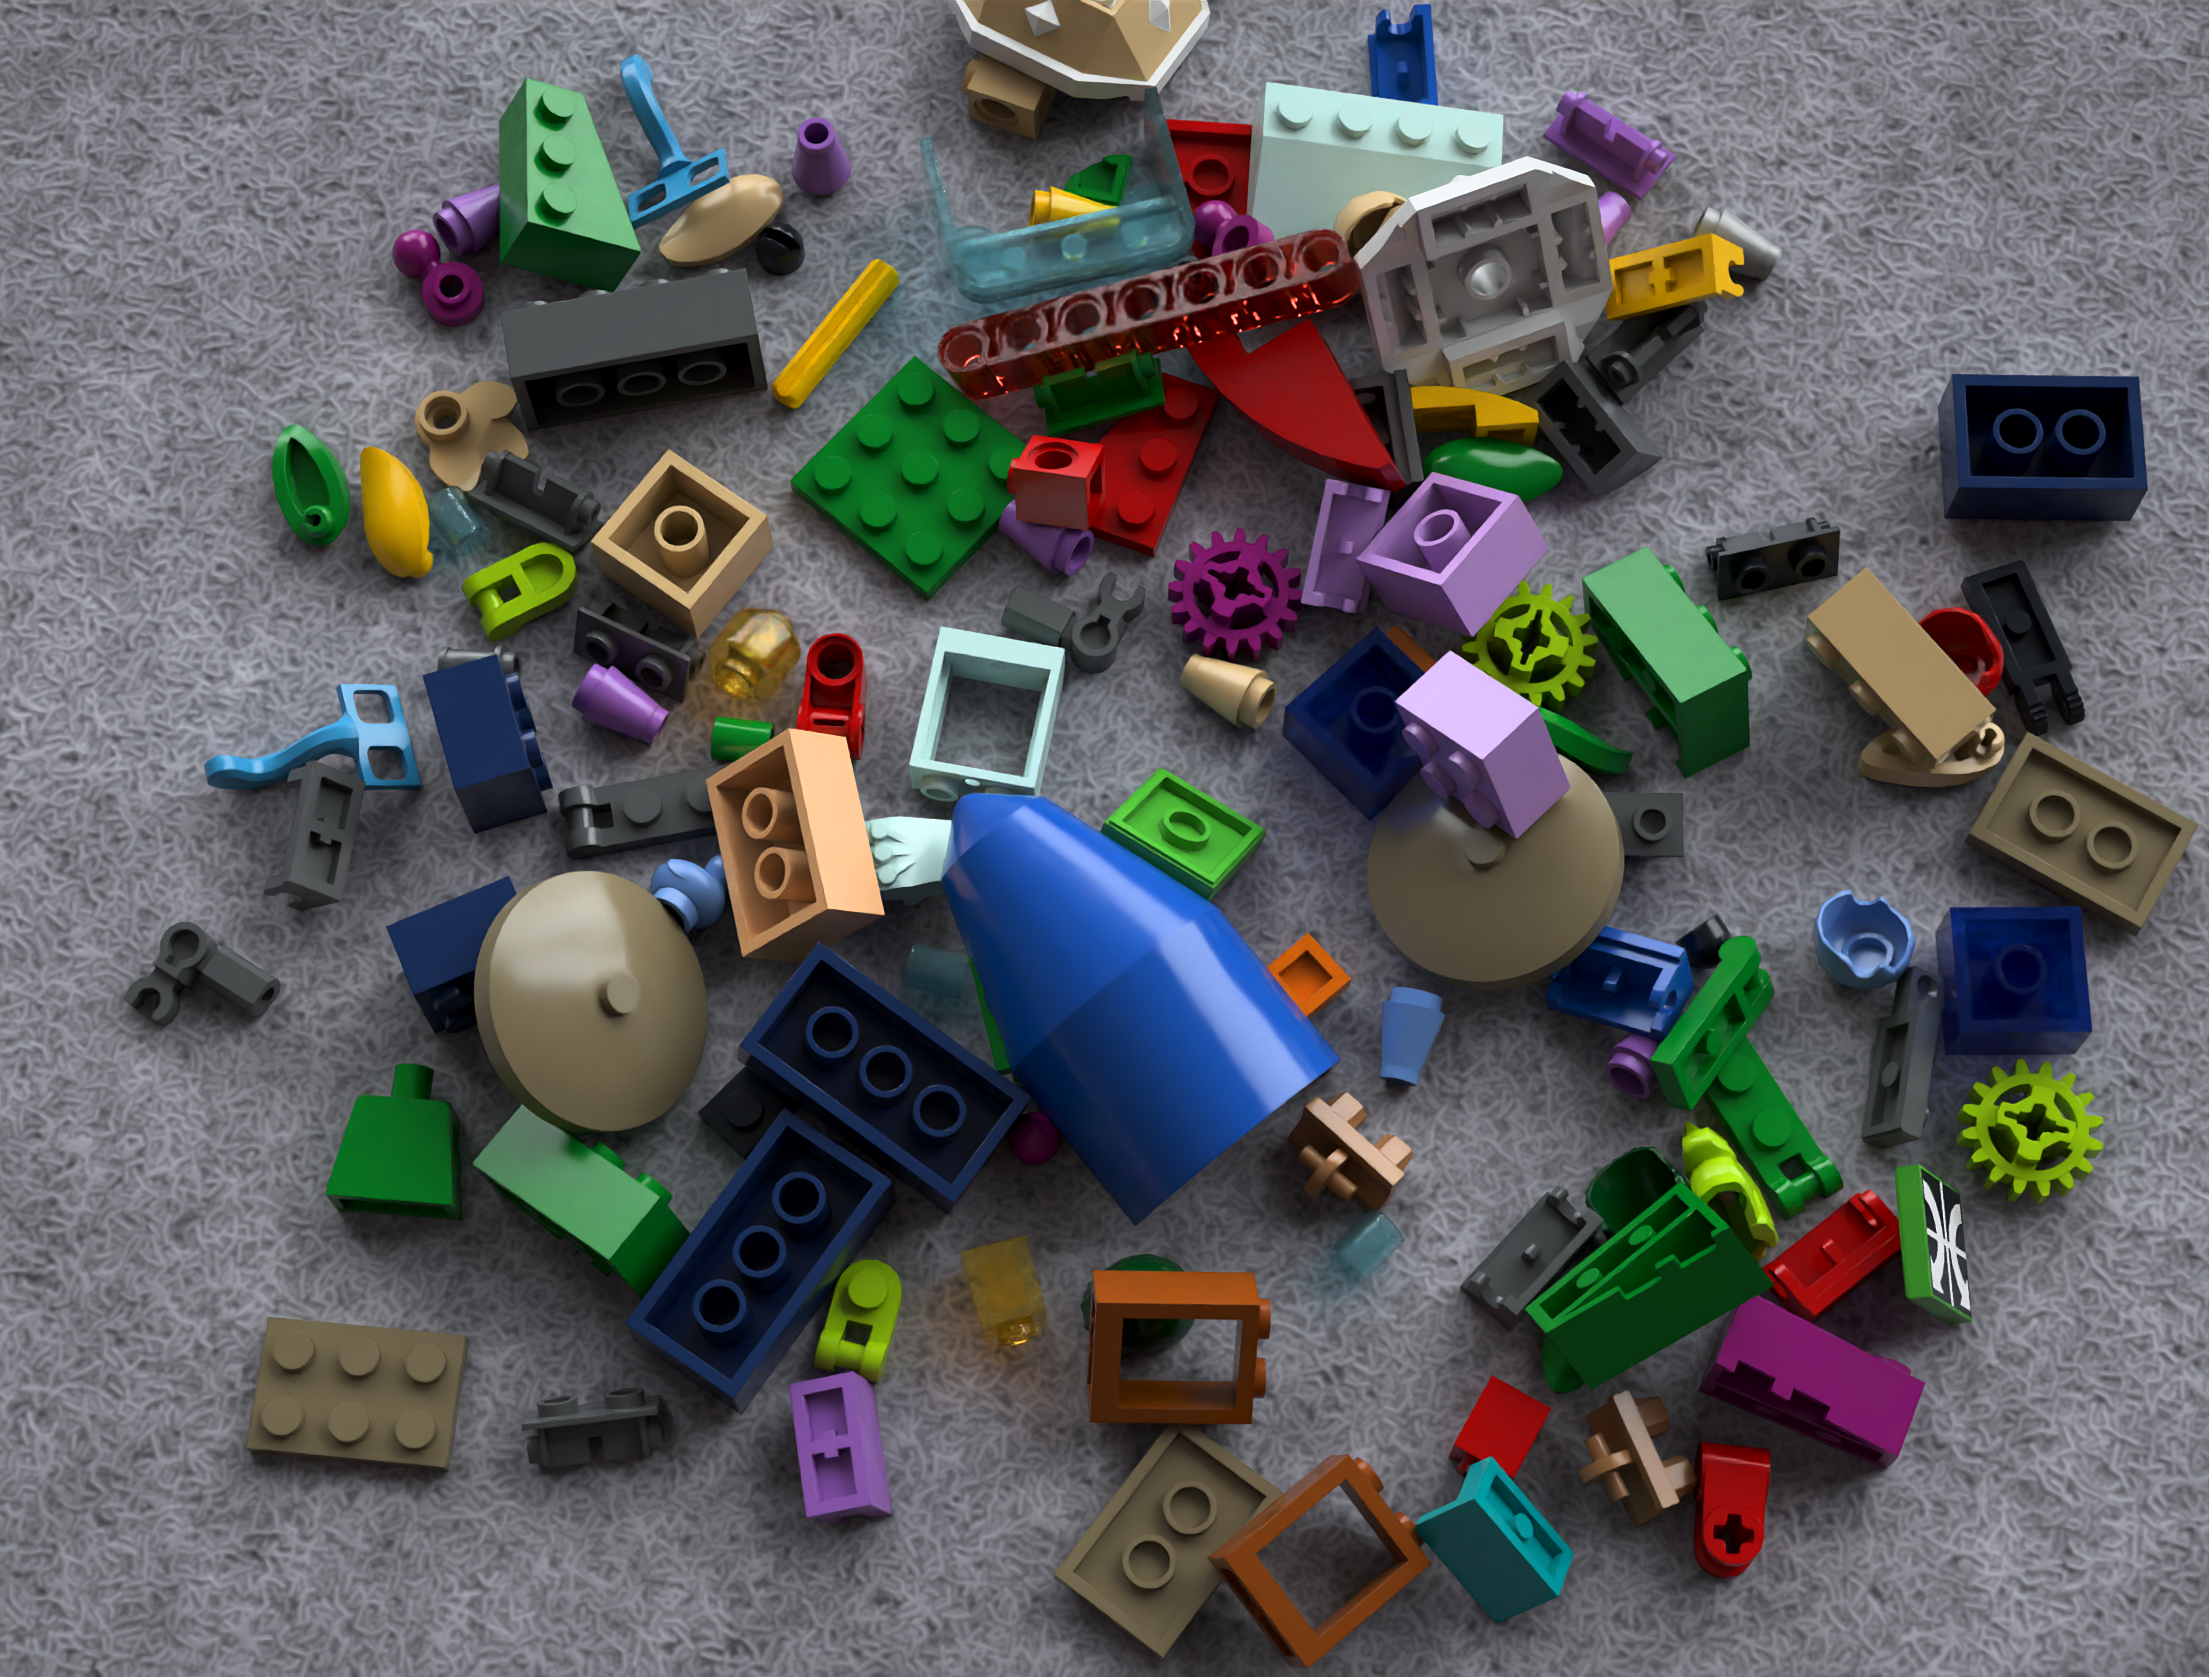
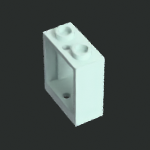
M941 626L909 763L912 788L920 789L921 793L929 798L947 802L957 800L958 796L963 797L973 793L1039 796L1066 673L1065 649ZM953 676L1041 692L1023 777L934 761Z

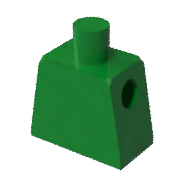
M397 1064L394 1070L391 1097L360 1095L356 1099L326 1190V1196L338 1211L461 1221L462 1189L459 1117L450 1103L430 1100L434 1077L433 1069L418 1064Z

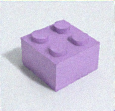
M1432 472L1357 557L1356 561L1388 611L1474 637L1481 627L1490 620L1492 614L1516 586L1526 578L1530 570L1549 549V546L1519 495Z
M1452 651L1445 654L1395 701L1406 726L1402 730L1403 737L1419 755L1424 767L1420 770V774L1425 783L1438 796L1447 799L1452 795L1461 801L1470 815L1486 828H1491L1495 824L1517 839L1571 788L1539 708Z

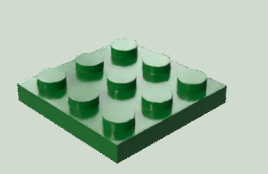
M914 356L790 480L791 489L926 601H929L999 529V520L1004 509L1011 501L1015 500V495L1009 494L1007 490L1009 466L1014 457L1020 458L1027 445Z

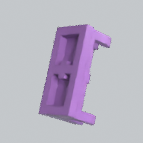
M853 1371L789 1384L806 1518L810 1520L817 1518L829 1524L845 1523L844 1517L862 1514L869 1518L892 1515L874 1384Z

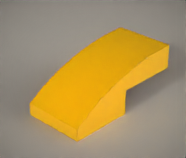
M1444 386L1410 387L1417 434L1470 430L1471 437H1492L1512 441L1527 447L1534 446L1539 418L1538 411L1529 406L1500 395L1473 389Z

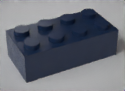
M819 941L741 1042L738 1050V1061L948 1215L1002 1143L1015 1122L1024 1113L1032 1099L1029 1094Z
M784 1108L625 1322L633 1340L742 1415L835 1287L842 1272L851 1265L896 1203L892 1180Z

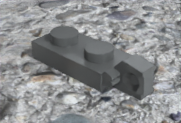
M1917 966L1909 967L1906 973L1897 980L1892 1015L1879 1020L1861 1134L1864 1143L1884 1149L1921 1139L1923 1127L1928 1119L1929 1106L1927 1098L1932 1067L1938 1055V1043L1936 1041L1941 1011L1945 1009V978L1920 969Z

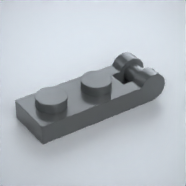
M730 764L597 788L577 786L561 791L558 794L560 813L563 817L568 818L570 832L564 837L567 856L573 859H583L717 834L706 779ZM612 811L614 827L595 828L593 815Z

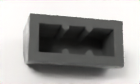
M1563 360L1519 401L1538 411L1539 427L1594 494L1609 493L1622 487L1663 458L1590 366Z

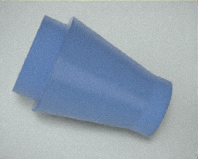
M1392 988L1390 1000L1382 1002V1065L1379 1074L1380 1079L1407 1086H1417L1420 1072L1446 1017L1445 1014L1440 1012L1443 1002L1442 997L1413 988Z

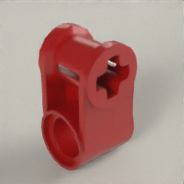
M841 633L826 634L818 638L810 647L807 655L803 699H801L799 704L796 729L846 737L850 758L861 760L866 726L865 700L868 681L863 651L859 644L850 636ZM834 661L848 662L853 666L852 671L841 679H830L822 674L824 668Z
M1700 1441L1697 1446L1694 1473L1698 1479V1486L1693 1489V1498L1696 1502L1693 1540L1694 1556L1699 1566L1709 1575L1720 1579L1734 1578L1748 1568L1752 1560L1762 1549L1765 1505L1770 1481V1452L1768 1448ZM1724 1528L1731 1530L1733 1542L1741 1544L1735 1554L1727 1553L1725 1541L1716 1539Z

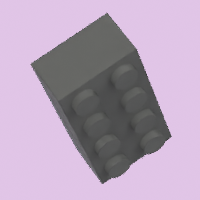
M722 268L712 269L695 278L672 282L664 279H655L642 283L638 288L615 292L592 290L579 295L575 299L552 303L529 301L519 305L516 309L500 312L510 379L527 431L768 389L746 269L735 271Z

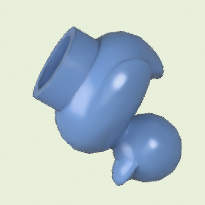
M717 854L708 861L705 870L686 860L670 859L667 863L660 865L651 878V894L675 917L686 936L692 929H706L715 925L726 911L727 897L730 895L721 854Z

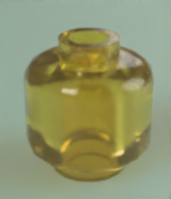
M743 608L731 616L714 639L708 651L710 668L712 669V677L716 685L732 698L740 701H749L751 699L765 700L774 696L797 666L802 653L800 641L794 632L792 623L786 616L772 609Z

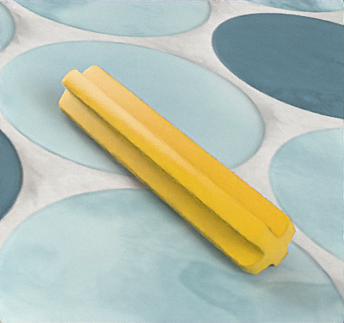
M875 259L869 263L773 381L771 389L775 399L793 410L802 405L898 286V273L892 266L881 259Z

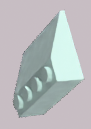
M1266 82L1252 119L1247 215L1252 216L1273 232L1275 244L1270 264L1263 272L1252 279L1362 294L1358 278L1349 277L1338 262L1333 251L1331 233L1338 213L1356 196L1380 190L1391 192L1407 200L1410 197L1447 185L1457 175L1473 176L1501 166L1503 115Z

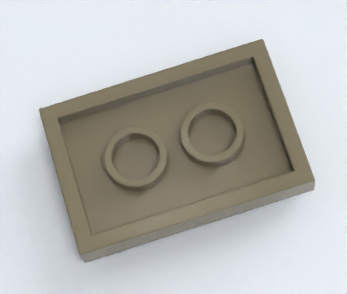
M2027 732L1964 842L2136 936L2142 929L2199 824Z
M268 1317L246 1449L251 1453L449 1472L469 1340L466 1335Z
M1169 1423L1054 1573V1579L1163 1662L1224 1580L1207 1557L1284 1493L1194 1425Z

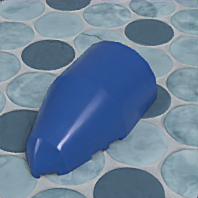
M973 793L961 797L956 803L951 815L952 820L940 883L968 957H972L985 992L983 997L990 1015L993 1014L1007 1050L1005 1055L1010 1069L1134 1226L1142 1222L1172 1194L1320 1075L1323 1077L1341 1061L1339 1056L1217 906L1044 796Z

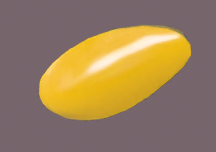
M373 446L365 447L360 454V476L364 530L369 548L377 561L389 573L397 577L405 578L410 576L412 578H422L430 572L433 566V554L427 549L430 523L428 505L422 487L411 471L397 457Z

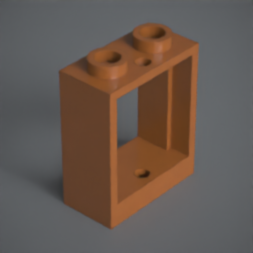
M1093 1270L1086 1394L1090 1422L1252 1424L1253 1399L1264 1398L1266 1392L1265 1358H1257L1258 1339H1269L1271 1327L1269 1298H1259L1254 1273ZM1123 1318L1237 1320L1233 1380H1120Z
M1349 1454L1330 1455L1207 1557L1290 1667L1306 1669L1311 1667L1432 1564L1420 1549L1425 1542L1416 1533L1415 1524L1402 1512L1398 1511L1394 1514L1379 1495V1492L1384 1489L1380 1478L1359 1457L1353 1460ZM1339 1485L1396 1561L1316 1629L1312 1630L1256 1554Z

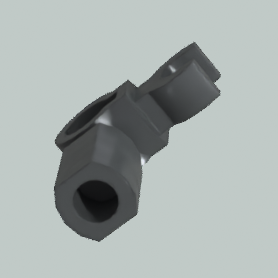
M1110 572L1103 577L1099 584L1098 605L1091 607L1086 617L1078 619L1075 617L1076 611L1019 585L1005 606L1001 625L1043 645L1062 647L1070 651L1072 662L1082 672L1090 674L1101 673L1109 669L1115 661L1117 647L1127 630L1126 622L1132 621L1140 615L1144 607L1146 588L1139 585L1131 599L1125 601L1117 600L1112 595L1116 586L1117 575Z
M179 922L164 932L160 941V953L152 963L156 968L150 976L139 978L132 983L127 990L125 1001L138 1010L150 995L160 994L161 1002L151 1018L165 1027L179 1013L181 1005L179 995L185 986L190 989L197 978L201 976L200 980L204 986L251 1016L260 1017L264 1015L279 994L281 984L277 978L227 947L218 949L216 941L197 924Z

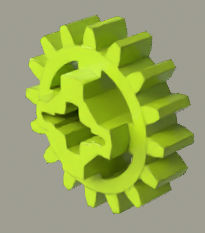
M1521 581L1518 586L1517 595L1508 596L1474 637L1462 634L1461 638L1468 643L1461 645L1459 657L1473 664V666L1532 704L1540 707L1541 703L1547 702L1557 713L1563 709L1565 702L1564 692L1572 697L1579 698L1585 685L1582 678L1592 677L1596 660L1591 658L1590 655L1595 654L1598 637L1584 634L1588 630L1591 621L1589 613L1576 616L1571 614L1575 601L1572 595L1566 596L1558 603L1551 599L1553 593L1552 585L1546 583L1539 595H1533L1530 593L1527 582ZM1554 626L1562 633L1563 636L1558 635ZM1536 633L1534 643L1536 648L1533 654H1529L1526 664L1522 665L1523 652L1521 650L1524 644L1529 642L1531 634ZM1492 661L1499 662L1507 676L1501 673ZM1545 677L1551 678L1550 680L1544 682L1534 683Z
M2017 1059L2010 1069L2009 1077L1999 1066L1991 1068L1985 1077L1987 1085L1976 1081L1967 1093V1097L1973 1104H1964L1957 1114V1120L1971 1126L1961 1131L1956 1138L1957 1146L1973 1147L1975 1152L1967 1161L1965 1167L1968 1171L1984 1167L1989 1172L1983 1185L1988 1191L2000 1181L2007 1184L2008 1201L2015 1202L2024 1189H2030L2035 1204H2042L2049 1196L2050 1186L2061 1197L2068 1195L2075 1187L2073 1178L2084 1181L2094 1169L2086 1158H2096L2103 1149L2104 1144L2089 1136L2097 1132L2104 1124L2103 1117L2087 1115L2085 1112V1108L2095 1098L2092 1092H2086L2076 1096L2070 1090L2076 1079V1075L2072 1072L2065 1075L2060 1081L2051 1078L2052 1064L2048 1061H2044L2036 1073H2029L2025 1060ZM2024 1093L2023 1099L2016 1104L2002 1101L1999 1106L1994 1105L1996 1101L2007 1095ZM2023 1121L2034 1124L2033 1134L2039 1137L2036 1141L2026 1138L2027 1127L2021 1125ZM1992 1142L1998 1145L2005 1158L1999 1154ZM2060 1156L2066 1158L2062 1163L2053 1168L2035 1170L2037 1163L2045 1157L2058 1160Z

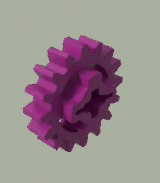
M1237 528L1234 540L1232 542H1225L1222 535L1218 531L1211 532L1210 548L1205 549L1196 542H1192L1189 545V559L1191 563L1184 560H1176L1174 564V577L1178 581L1169 582L1168 600L1176 603L1171 606L1170 619L1172 624L1186 623L1182 635V641L1186 645L1195 642L1199 638L1203 640L1202 656L1211 657L1216 649L1219 648L1225 650L1227 662L1235 663L1238 651L1246 650L1253 662L1260 660L1262 644L1266 643L1269 647L1278 651L1282 648L1283 644L1281 630L1293 633L1296 631L1298 615L1294 611L1302 610L1303 603H1301L1303 591L1296 589L1300 586L1301 572L1299 568L1285 569L1289 557V551L1286 548L1277 550L1273 554L1267 551L1269 536L1262 534L1254 544L1246 542L1244 529ZM1263 573L1272 582L1277 598L1273 596V589L1263 585L1261 580ZM1237 591H1241V592H1244V593H1245V594H1241V593H1240V594L1235 598L1234 601L1226 598V597L1232 598ZM1194 594L1199 596L1200 603L1209 607L1211 613L1208 619L1198 609Z

